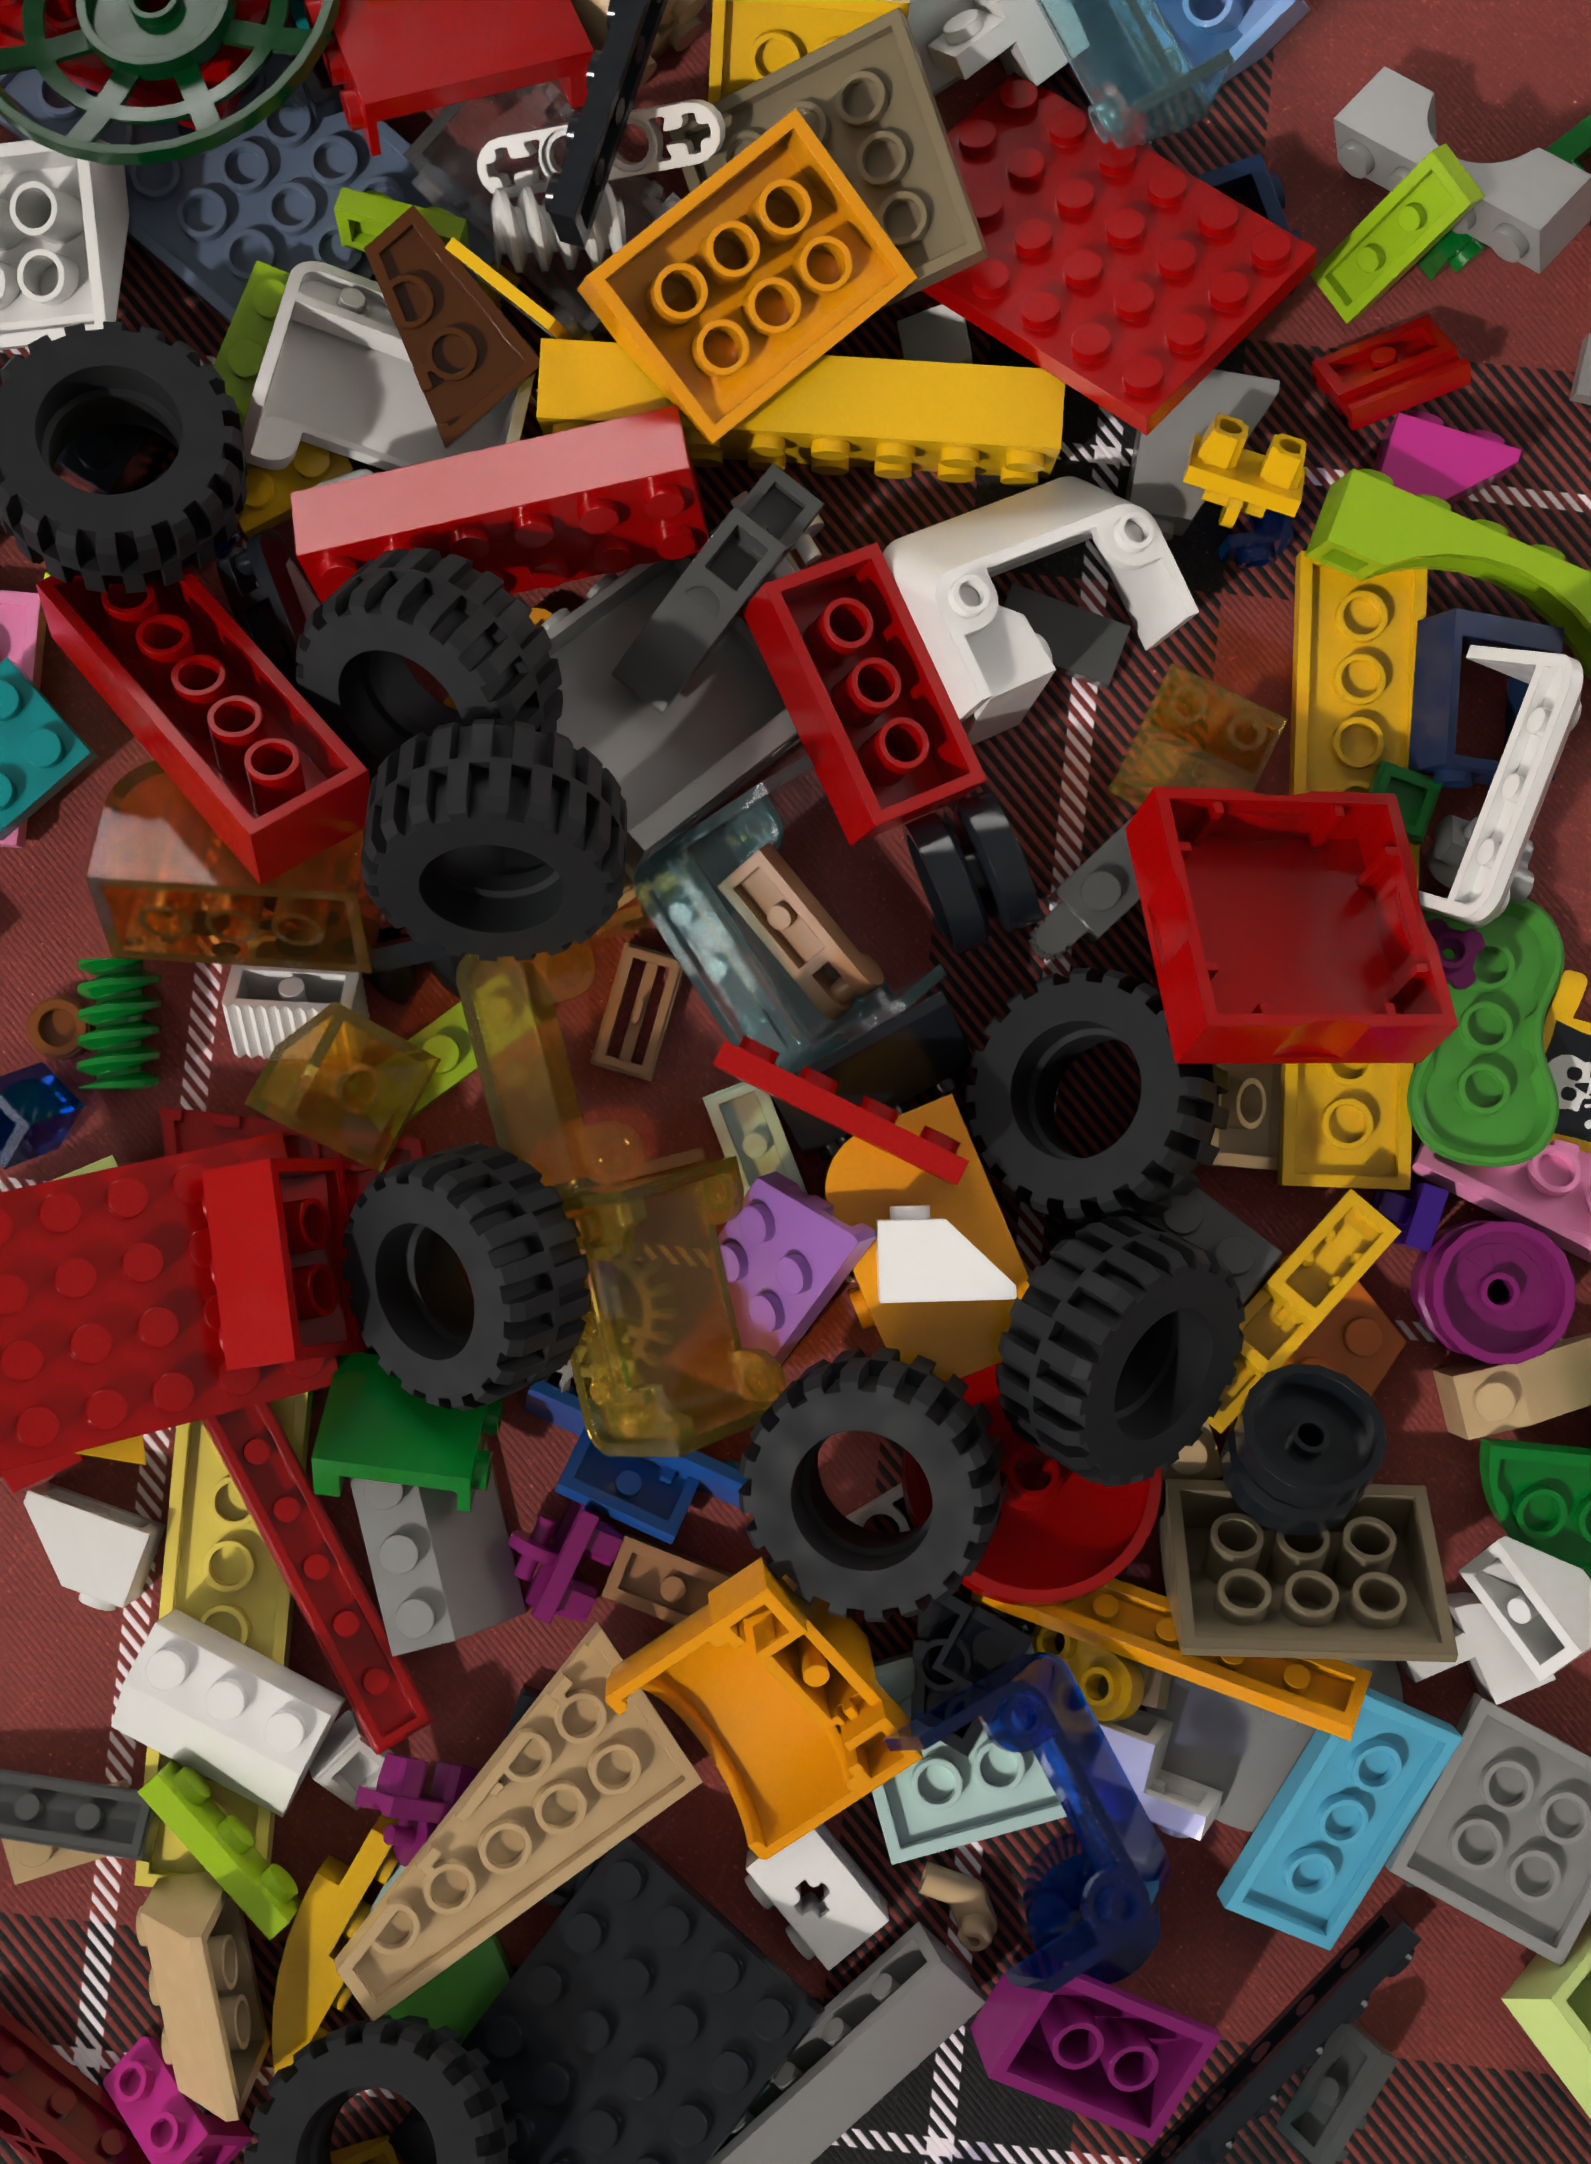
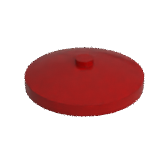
M999 1362L960 1378L969 1386L963 1395L965 1401L971 1407L979 1402H983L993 1418L986 1431L989 1437H1001L1006 1457L999 1469L1008 1475L1007 1495L1000 1507L1002 1516L975 1570L971 1576H965L961 1584L987 1598L1018 1606L1042 1607L1071 1602L1087 1596L1106 1585L1119 1575L1143 1548L1155 1523L1160 1505L1162 1469L1156 1468L1153 1477L1142 1482L1130 1483L1129 1485L1104 1486L1100 1483L1093 1484L1023 1441L1013 1432L1010 1422L1006 1420L998 1397L1001 1392H999L996 1384V1366L1002 1364V1362ZM904 1449L901 1475L903 1496L914 1528H917L924 1524L932 1511V1494L929 1482L921 1466Z

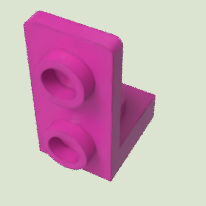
M141 2037L103 2080V2086L151 2164H229L253 2138L252 2133L241 2117L237 2121L225 2122L216 2115L202 2114L195 2101L178 2091L173 2066L165 2063L162 2049L154 2037Z

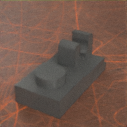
M1354 2021L1349 2024L1341 2023L1327 2039L1321 2056L1311 2066L1277 2123L1276 2128L1312 2164H1335L1336 2161H1344L1350 2153L1345 2148L1347 2142L1356 2128L1363 2130L1366 2126L1367 2119L1364 2116L1367 2115L1399 2060L1358 2023Z

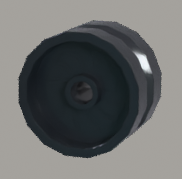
M989 790L956 803L954 823L960 845L948 823L936 813H930L902 825L907 848L924 894L948 945L956 955L986 944L988 941L989 922L982 901L985 902L997 925L1007 932L1012 933L1041 921L1040 905L1026 858L1004 812Z
M1290 1364L1270 1371L1249 1390L1239 1415L1235 1418L1227 1434L1220 1455L1223 1481L1237 1506L1260 1525L1286 1535H1316L1339 1526L1354 1510L1363 1496L1365 1488L1372 1482L1380 1469L1387 1446L1383 1417L1369 1394L1344 1374L1320 1365Z

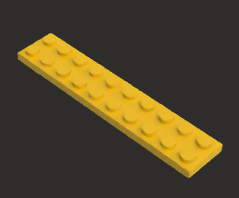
M1301 550L1296 556L1289 795L1310 791L1367 793L1379 762L1384 760L1408 769L1417 626L1419 620L1426 618L1428 569L1389 572L1361 581L1304 556L1306 550ZM1409 842L1417 871V890L1419 891L1420 844L1415 845ZM1414 1063L1281 1064L1277 1185L1410 1190L1412 1123L1408 1112L1407 1093L1414 1070Z

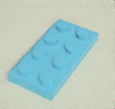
M1367 1688L1351 1741L1318 1729L1314 1732L1216 1894L1224 1908L1331 1951L1463 1737L1452 1724L1371 1688Z

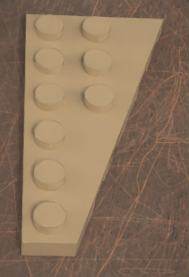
M597 1621L436 1827L427 1842L419 1849L334 1959L336 1971L372 2021L381 2017L703 1782L642 1689H638L628 1696L627 1710L620 1716L606 1703L605 1688L611 1670L622 1662L623 1659Z

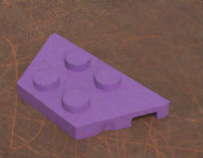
M777 1171L757 1177L706 1253L711 1274L746 1380L751 1387L772 1379L877 1237L875 1231L865 1223L851 1227L833 1216L834 1205L817 1195L804 1193L797 1183Z

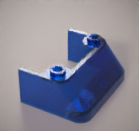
M1037 1652L1016 1658L884 1738V1741L889 1751L925 1750L978 1718L989 1739L1000 1749L1013 1753L1033 1750L1097 1872L1087 1882L1082 1893L1081 1910L1084 1920L1005 1972L1011 1985L1053 1993L1143 1931L1168 1882L1170 1862L1159 1836L1068 1665L1052 1653Z

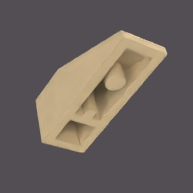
M1591 1333L1558 1340L1543 1355L1519 1364H1489L1473 1360L1433 1370L1447 1431L1466 1440H1472L1531 1426L1590 1406Z

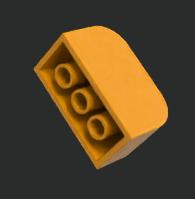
M952 1093L899 1115L895 1125L917 1136L920 1135L924 1125L960 1142L961 1144L956 1155L968 1160L969 1163L957 1186L951 1185L855 1136L851 1137L840 1147L828 1166L824 1181V1198L827 1202L834 1205V1217L851 1227L865 1223L876 1233L875 1220L890 1219V1206L930 1205V1218H944L948 1220L1016 1285L1017 1298L1022 1299L1030 1285L1026 1281L1029 1276ZM875 1238L852 1269L858 1286L847 1290L863 1330L875 1325L885 1347L899 1349V1362L911 1365L917 1355L936 1362L932 1374L942 1380H949L953 1373L957 1377L962 1378L1002 1362L1003 1357H1001L998 1347L1002 1332H1008L1012 1318L1008 1314L1015 1299L880 1303L877 1293Z

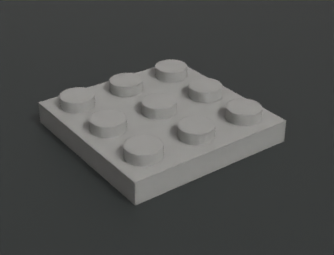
M1474 1692L1455 1728L1463 1737L1462 1741L1384 1866L1391 1873L1562 1967L1591 1912V1756Z

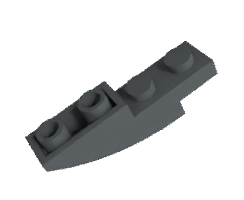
M772 463L741 504L731 510L693 559L613 670L612 676L663 715L740 618L744 607L821 512L824 503Z

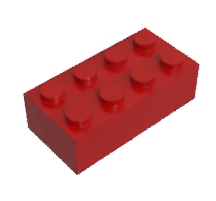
M877 542L767 582L761 586L742 610L743 616L850 846L958 802L987 781Z

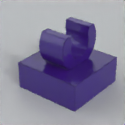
M1411 1182L1410 1190H1406L1405 1196L1376 1190L1371 1206L1390 1222L1395 1223V1226L1402 1231L1392 1242L1393 1244L1415 1251L1430 1252L1449 1191L1427 1183Z

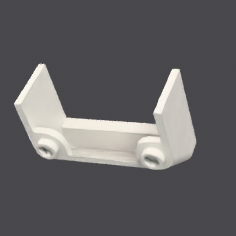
M1066 476L900 537L886 547L882 554L961 723L993 696L965 638L983 630L997 613L998 595L991 580L993 576L1093 539L1145 651L1159 645L1199 613L1156 520L1148 511L1080 478Z

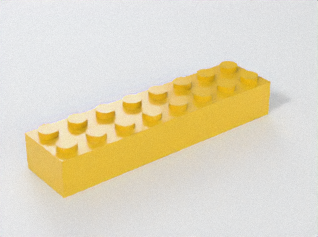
M541 338L536 418L544 435L674 406L618 343ZM822 355L712 445L703 438L681 412L680 416L693 465L696 467H720L723 464V459L748 460L749 468L760 471H767L772 463L781 470L786 468V463L811 464L812 472L824 475H844L849 472V467L874 468V475L888 479L910 478L912 470L937 472V479L952 483L972 482L975 480V474L1000 476L1002 484L1027 487L1037 485L1038 478H1049L1060 453L1065 383L1042 368Z

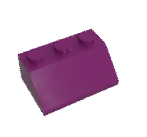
M1054 1961L1003 1974L970 2026L988 2078L1151 2143H1155L1221 2039L1218 2030Z

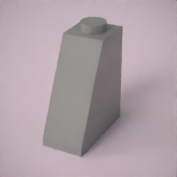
M1213 369L1147 436L1139 430L1136 431L1125 500L1148 511L1156 520L1166 541L1171 540L1173 535L1182 536L1206 502L1201 499L1203 488L1183 482L1189 459L1188 452L1195 433L1204 435L1215 416L1222 413L1240 419L1249 426L1248 440L1277 396L1280 380Z

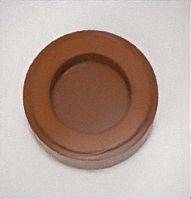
M53 996L39 1002L31 1011L27 1021V1035L33 1048L41 1055L57 1060H71L83 1055L88 1049L77 1045V1037L96 1030L95 1026L77 1019V1011L87 1006L79 1000L64 996Z

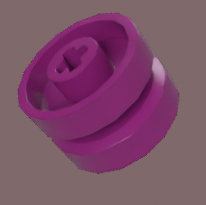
M1464 1220L1441 1229L1434 1236L1430 1252L1420 1251L1411 1271L1410 1301L1420 1326L1439 1346L1464 1357L1477 1359L1489 1364H1519L1543 1355L1564 1335L1575 1310V1278L1566 1255L1545 1233L1520 1222ZM1491 1283L1496 1284L1494 1298L1488 1297L1487 1293Z

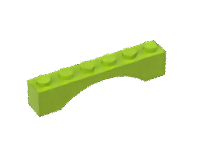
M1353 468L1330 485L1304 556L1361 581L1389 572L1432 569L1459 572L1490 582L1523 600L1548 621L1551 626L1564 628L1563 641L1580 662L1585 676L1591 680V569L1585 570L1566 562L1565 555L1553 547L1540 544L1528 545L1509 537L1508 530L1496 522L1484 519L1471 520L1452 512L1451 505L1439 497L1428 494L1414 495L1393 486V479L1380 471L1373 469L1357 470Z

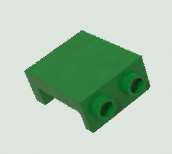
M361 1352L339 1355L337 1359L338 1370L334 1371L311 1457L314 1494L340 1497L345 1477L453 1491L457 1494V1510L471 1512L475 1489L486 1491L488 1488L493 1452L484 1450L487 1435L498 1436L504 1398L478 1409L463 1411L453 1408L449 1410L427 1403L426 1397L423 1399L415 1397L401 1388L402 1380L399 1377L388 1376L378 1364L381 1359L379 1355Z

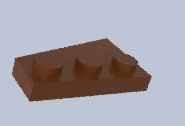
M412 205L369 243L364 250L408 353L421 390L435 419L445 448L449 449L539 370L540 358L462 263L445 248L446 244L416 207Z

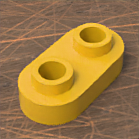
M1037 1624L1035 1625L1033 1634L1036 1636L1032 1641V1646L1038 1664L1088 1716L1099 1721H1120L1131 1717L1139 1709L1144 1697V1680L1139 1668L1131 1659L1064 1634L1065 1645L1059 1653L1055 1645L1058 1632ZM1102 1676L1108 1682V1693L1104 1699L1098 1692V1682Z

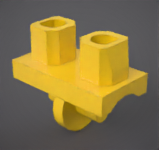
M1219 413L1215 416L1204 435L1195 433L1188 452L1189 459L1183 482L1203 488L1202 500L1223 506L1219 525L1230 529L1233 528L1240 512L1262 519L1266 509L1295 518L1302 502L1306 468L1303 467L1307 443L1303 439L1281 433L1273 436L1266 455L1244 449L1249 426L1240 419Z

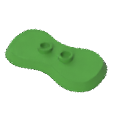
M1527 899L1519 904L1509 901L1506 909L1499 917L1480 928L1427 911L1424 915L1425 922L1439 918L1444 920L1450 928L1460 931L1468 929L1479 931L1485 940V947L1475 958L1473 970L1476 973L1475 982L1464 990H1456L1448 984L1458 1027L1421 1063H1417L1413 1070L1407 1093V1105L1411 1123L1418 1137L1430 1150L1444 1158L1459 1163L1486 1167H1504L1531 1160L1542 1152L1551 1140L1559 1117L1558 1092L1545 1055L1543 1032L1546 1012L1560 982L1564 968L1565 955L1560 932L1546 911ZM1443 950V956L1446 959L1454 958L1452 950Z

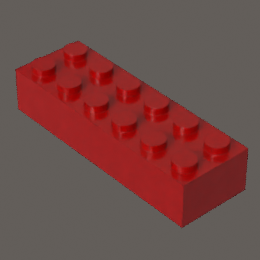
M678 405L290 493L296 556L321 604L370 559H377L382 553L395 549H407L409 552L414 547L440 550L441 558L444 559L449 554H457L473 561L472 568L482 574L485 571H491L505 581L502 588L511 595L537 588H552L564 582L600 574H615L627 568H632L637 564H650L667 559H682L690 554L699 553L709 540L701 491Z
M187 567L183 568L185 579L165 586L162 578L145 582L147 592L129 594L126 593L124 584H110L109 592L107 593L86 590L84 580L79 576H75L71 583H65L53 576L37 582V590L52 639L261 886L365 828L368 796L371 786L368 769Z

